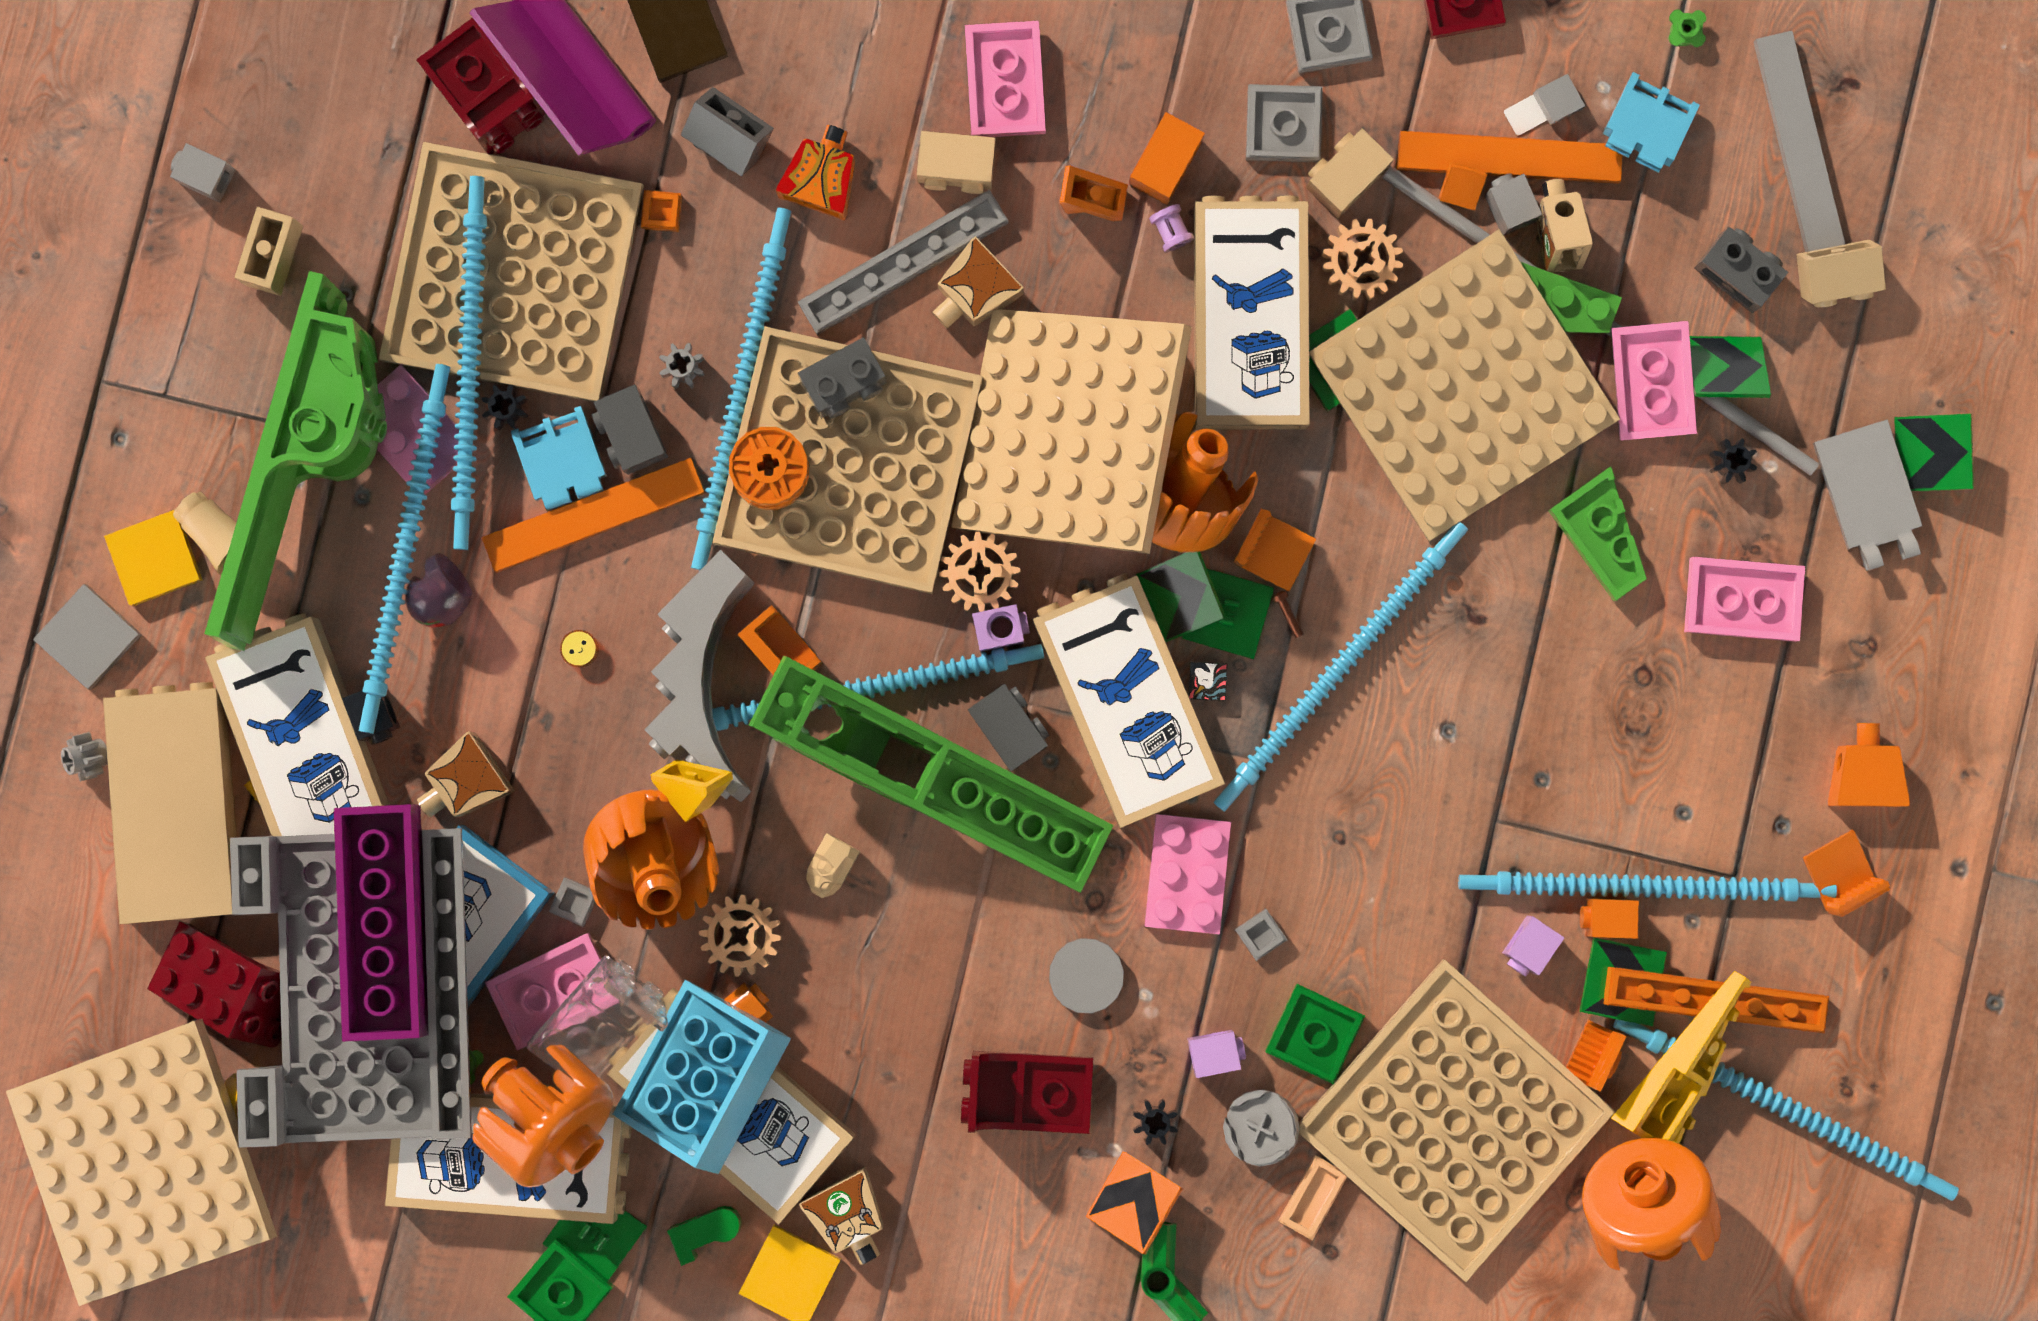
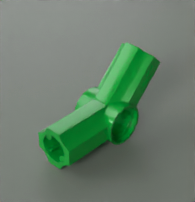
M1164 1221L1146 1255L1142 1254L1140 1274L1142 1289L1172 1321H1202L1208 1314V1310L1175 1275L1177 1223ZM1161 1271L1167 1274L1168 1282L1161 1289H1152L1148 1286L1147 1279L1151 1273Z

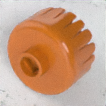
M1183 412L1180 415H1175L1152 543L1176 552H1201L1221 543L1230 534L1254 497V491L1258 484V475L1254 471L1236 492L1233 482L1231 480L1228 481L1227 473L1222 470L1229 455L1226 439L1213 429H1201L1190 435L1198 418V415L1192 412Z
M659 790L634 791L614 799L594 816L586 830L583 856L594 900L600 908H603L605 914L610 919L617 921L619 917L621 923L626 927L635 928L637 926L636 917L641 928L644 930L654 929L655 917L660 927H673L677 923V911L683 920H689L695 915V901L699 908L705 907L709 902V892H714L717 887L719 864L709 826L704 815L700 813L685 822L669 803L668 798Z
M550 1045L546 1048L547 1052L565 1071L556 1070L553 1075L554 1083L562 1092L551 1086L546 1087L526 1067L517 1068L518 1061L508 1057L501 1058L494 1063L482 1079L485 1094H494L493 1102L514 1121V1127L495 1115L488 1108L481 1107L477 1116L480 1126L476 1123L473 1126V1142L516 1183L523 1187L533 1188L543 1185L557 1177L564 1170H567L572 1175L580 1172L596 1157L604 1144V1139L599 1135V1132L605 1125L612 1110L614 1101L612 1090L564 1045Z
M1640 1138L1627 1141L1603 1154L1587 1174L1582 1192L1583 1210L1596 1250L1610 1268L1620 1271L1617 1249L1621 1252L1627 1250L1630 1253H1640L1642 1251L1646 1257L1652 1260L1665 1262L1673 1259L1681 1250L1683 1243L1689 1240L1697 1250L1702 1261H1706L1712 1256L1714 1243L1718 1242L1721 1234V1213L1709 1171L1701 1159L1687 1147L1674 1141L1660 1138Z

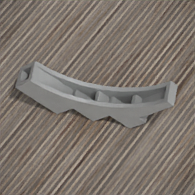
M720 550L657 614L666 622L662 630L677 645L651 673L659 680L655 685L656 688L672 702L644 730L653 738L649 745L664 759L669 755L677 760H682L685 757L687 762L732 772L733 780L721 796L726 800L732 796L742 802L752 791L733 769L721 746L713 719L711 680L714 657L722 632L738 603L755 583Z

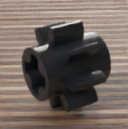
M511 384L508 386L507 391H501L494 385V394L490 398L482 397L481 399L488 405L489 409L482 414L483 418L488 420L495 417L494 428L499 431L504 423L509 424L513 429H517L516 421L520 417L528 418L529 416L522 410L521 406L528 401L527 397L521 395L515 398L516 387ZM503 400L512 404L508 407L510 413L507 415L498 411L502 408L500 402Z
M1743 438L1738 440L1734 446H1731L1730 441L1725 439L1720 442L1722 452L1712 451L1709 454L1711 458L1716 459L1715 467L1710 470V473L1718 472L1723 476L1722 484L1728 483L1734 476L1736 481L1741 484L1746 481L1744 471L1753 472L1757 470V466L1751 464V456L1755 455L1757 451H1748V449L1743 447L1745 444V439ZM1732 454L1736 455L1735 461L1740 464V466L1734 469L1730 468L1731 461L1726 459V457Z
M1145 1099L1146 1109L1143 1113L1133 1111V1116L1140 1119L1141 1122L1133 1131L1134 1133L1144 1131L1147 1134L1145 1137L1146 1145L1151 1143L1152 1138H1159L1161 1143L1165 1145L1166 1138L1164 1135L1168 1131L1178 1132V1129L1170 1124V1119L1175 1118L1178 1114L1176 1110L1166 1113L1164 1110V1099L1159 1101L1158 1106H1151L1150 1102ZM1156 1112L1161 1113V1119L1165 1123L1164 1127L1157 1126L1154 1131H1150V1125L1145 1119L1147 1116L1154 1117Z

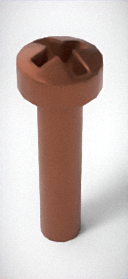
M1280 591L1272 597L1274 603L1278 602L1294 637L1298 638L1304 634L1286 599L1289 596L1287 591Z

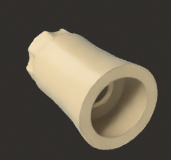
M193 492L181 501L174 510L173 516L181 524V528L204 552L217 573L222 575L236 522L213 500H208L202 492Z

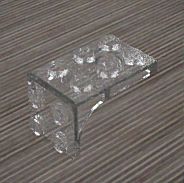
M605 955L527 1042V1049L555 1070L565 1072L546 1050L550 1045H564L600 1077L612 1064L610 1059L618 1050L623 1051L646 1026L651 1024L662 1032L667 1028L668 1020L663 1000L664 994L652 982L647 981L643 983L635 977L634 970L624 961L618 959L615 962Z

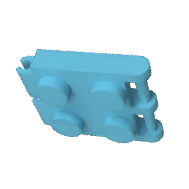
M1632 72L1604 129L1603 135L1609 137L1605 147L1628 158L1634 149L1639 152L1635 160L1636 162L1659 173L1663 165L1670 167L1700 104L1694 101L1689 104L1669 94V89L1665 87L1659 89L1639 79L1640 75ZM1636 85V86H1638V87H1640V88H1642V89H1644V90H1646V91H1648V92H1650V93L1656 95L1657 98H1654V97H1652V96H1650V95H1648V94H1646V93H1644V92H1642V91H1640V90L1634 88V86ZM1666 100V101H1668V102H1670V103H1672V104H1674V105H1676V106H1678V107H1680V108L1686 110L1687 113H1684V112H1682V111H1680V110H1678V109H1676V108H1674V107H1672V106H1670V105L1664 103V101Z
M582 406L574 408L575 412L553 420L550 417L542 419L543 423L522 431H519L518 428L511 430L534 500H543L547 511L571 503L570 489H575L579 500L604 491L600 479L607 475ZM578 419V423L555 431L554 427ZM545 430L547 432V434H544L542 436L530 439L525 442L523 441V438L534 435Z

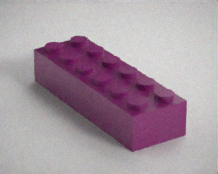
M406 804L334 808L342 1042L408 1039L429 1035L421 805Z

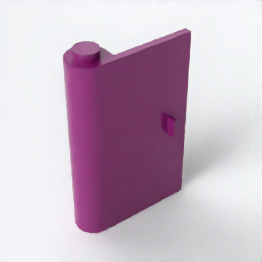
M513 0L476 7L470 11V15L578 156L631 142L642 136L655 124L656 118L565 0Z

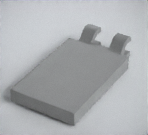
M1888 419L1814 442L1813 446L1846 548L1848 550L1858 546L1865 570L1868 571L1884 566L1877 546L1895 540L1897 541L1902 560L1921 554L1912 530L1922 527V523Z

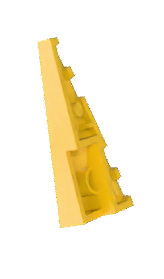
M1734 971L1611 1119L1641 1138H1660L1680 1144L1685 1129L1692 1130L1696 1120L1691 1114L1700 1097L1706 1096L1727 1045L1722 1040L1728 1022H1736L1739 1011L1735 1008L1736 1002L1744 988L1750 987L1751 981Z

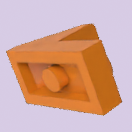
M1069 165L1065 167L1060 204L1067 214L1085 212L1113 222L1122 221L1128 184Z

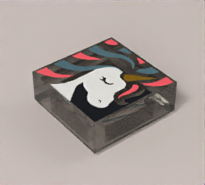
M1189 662V700L1226 701L1228 664Z

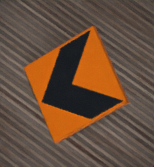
M1123 1151L1086 1217L1146 1255L1183 1188Z

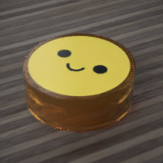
M574 630L566 634L562 639L560 653L563 660L569 665L584 668L591 665L597 659L599 644L591 633L584 630Z

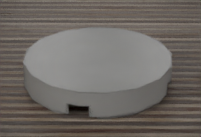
M1080 938L1068 942L1056 952L1050 965L1049 982L1054 996L1063 1006L1077 1013H1094L1106 1009L1117 999L1123 986L1124 970L1119 956L1109 945L1096 939Z
M1257 1090L1244 1093L1234 1100L1229 1107L1230 1110L1227 1113V1118L1224 1120L1223 1129L1225 1141L1236 1157L1251 1165L1266 1166L1277 1164L1290 1155L1297 1144L1300 1127L1297 1113L1288 1100L1275 1092Z

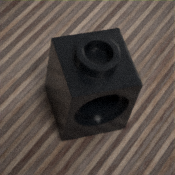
M362 690L342 698L359 741L366 742L370 740L371 745L379 744L393 738L391 731L401 728L388 694L385 697H381L374 734L359 731L366 693H363Z

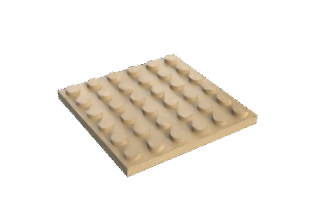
M423 142L379 360L433 372L436 364H443L451 367L449 375L459 376L457 371L461 370L462 366L457 361L462 359V355L458 353V350L463 347L458 342L460 338H463V333L459 332V328L463 327V323L459 321V318L464 316V312L460 311V307L464 306V302L460 300V297L465 295V291L461 290L460 287L465 285V280L461 279V276L466 274V270L461 266L466 263V259L462 257V254L467 252V249L462 246L463 243L467 242V238L463 236V233L467 232V228L463 226V218L468 213L470 176H482L485 178L483 214L487 216V227L482 229V232L486 234V238L482 239V243L486 245V248L481 250V254L485 255V259L481 260V264L485 266V269L480 271V275L484 276L485 279L480 281V286L484 287V291L480 292L479 296L483 297L484 300L479 303V307L483 308V312L479 313L478 317L483 322L478 324V328L482 330V333L478 334L477 338L482 343L477 345V349L481 351V354L476 358L481 362V365L476 366V371L480 372V376L476 377V380L507 386L511 384L517 388L591 402L601 399L644 188L643 184Z
M1500 229L1309 352L1312 361L1428 541H1431L1620 420Z
M1002 309L992 311L980 373L983 378L965 452L951 527L964 531H979L980 533L1150 554L1192 327L1186 324Z
M764 326L737 441L746 432L759 427H778L790 432L802 444L809 462V481L803 494L793 504L778 510H762L748 504L737 493L729 474L712 543L718 546L933 594L983 376L872 351L886 376L887 383L881 386L883 391L866 401H863L862 397L848 404L849 410L835 418L830 419L829 415L820 418L799 380L798 372L848 345ZM773 461L765 462L766 466L763 470L766 476L773 475V468L779 467V465L774 466Z
M1442 959L1339 1076L1335 1083L1331 1085L1299 1122V1134L1462 1280L1467 1282L1615 1113V1110L1453 966Z
M203 1019L187 1023L6 1091L79 1306L277 1237L247 1147L239 1148L238 1121Z

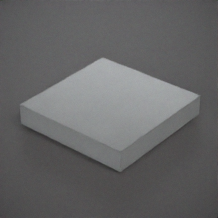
M1286 0L1285 3L1299 74L1372 60L1362 0Z
M1248 84L1246 160L1318 163L1321 160L1323 87Z
M83 584L33 640L84 687L92 690L142 634L91 587Z

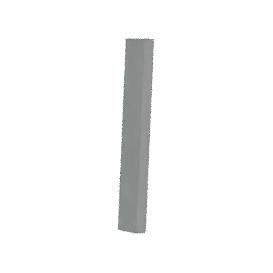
M1793 31L1758 38L1753 43L1805 252L1844 245L1845 241Z
M988 190L798 301V304L816 335H819L963 251L975 236L981 240L1009 224V221L992 192Z

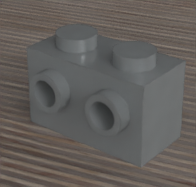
M712 87L695 101L681 136L693 143L696 148L705 151L721 162L727 169L736 172L742 177L759 161L774 128Z
M1728 227L1718 236L1694 269L1751 313H1754L1763 306L1788 274V271L1782 267L1783 262L1776 255L1768 251L1763 253L1752 244L1754 242L1753 239L1746 232L1738 228L1733 230L1731 227Z
M864 337L798 372L799 380L820 418L829 415L830 419L845 413L850 409L849 403L862 397L863 401L875 397L883 391L881 386L887 383L886 376Z
M635 384L594 402L598 412L592 414L599 433L601 435L607 433L612 446L606 449L615 469L621 467L629 475L669 458L641 391Z
M1003 684L970 707L968 712L1010 772H1012L1048 747L1044 739L1050 735L1037 717L1030 721L1023 711V708L1028 704L1018 689L1014 687L1009 690Z

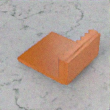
M1261 508L1233 563L1290 592L1316 538L1271 516L1270 511Z
M1850 830L1802 857L1814 885L1820 892V899L1828 914L1843 917L1890 890L1888 881L1874 877L1854 830ZM1836 885L1837 896L1836 898L1823 895L1821 890L1825 887Z
M1588 1019L1566 1068L1585 1085L1601 1092L1607 1078L1610 1079L1619 1065L1622 1051L1620 1050L1627 1036Z

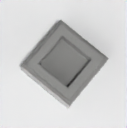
M1568 74L1546 84L1533 93L1550 126L1585 107Z
M564 877L549 912L585 927L596 902L590 887Z
M1266 908L1234 929L1256 961L1287 941V938Z

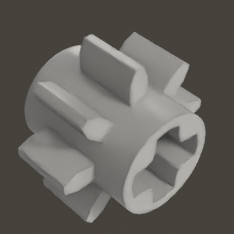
M673 343L670 344L672 352L668 357L665 355L659 356L660 360L667 367L660 372L661 377L667 378L672 375V387L674 389L679 387L680 382H686L691 389L694 388L692 380L696 375L700 377L705 376V373L697 365L705 359L702 354L692 356L693 346L691 343H687L684 350L678 349ZM683 358L686 363L690 362L686 365L688 371L684 374H681L676 369L678 367L677 360Z
M90 732L72 736V739L66 741L68 747L62 748L61 761L69 775L78 773L79 780L85 781L96 778L97 775L104 773L102 767L108 765L107 746L102 739L92 740Z

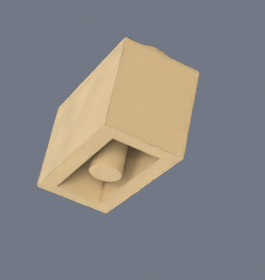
M1363 128L1355 136L1350 132L1347 133L1334 147L1338 153L1329 162L1322 158L1308 173L1312 179L1309 181L1307 189L1337 219L1390 168L1394 161Z
M921 131L917 167L918 183H924V188L938 191L946 190V186L961 187L962 192L970 194H982L984 189L992 190L996 149L995 138Z
M257 207L234 278L245 286L281 296L303 225L291 216Z
M1871 240L1796 254L1801 297L1814 304L1815 307L1833 306L1837 304V299L1851 297L1852 300H1865L1874 296L1873 292L1886 290L1882 246Z

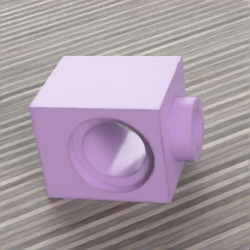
M1016 604L972 613L980 653L1023 644V635L1030 633L1026 612L1018 613ZM998 618H1006L1013 625L1011 634L1005 638H998L991 631L993 621Z
M1526 916L1502 953L1510 958L1507 965L1526 977L1529 971L1535 975H1540L1564 940V937L1535 917Z
M1232 1030L1187 1038L1196 1078L1241 1070L1240 1060L1246 1059L1242 1037L1235 1038Z

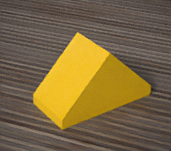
M677 759L650 774L653 784L668 798L669 803L685 822L712 807L733 780V775L730 771Z

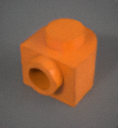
M744 982L724 999L765 1023L774 1017L766 1005L770 1000L769 997L756 983L750 987Z

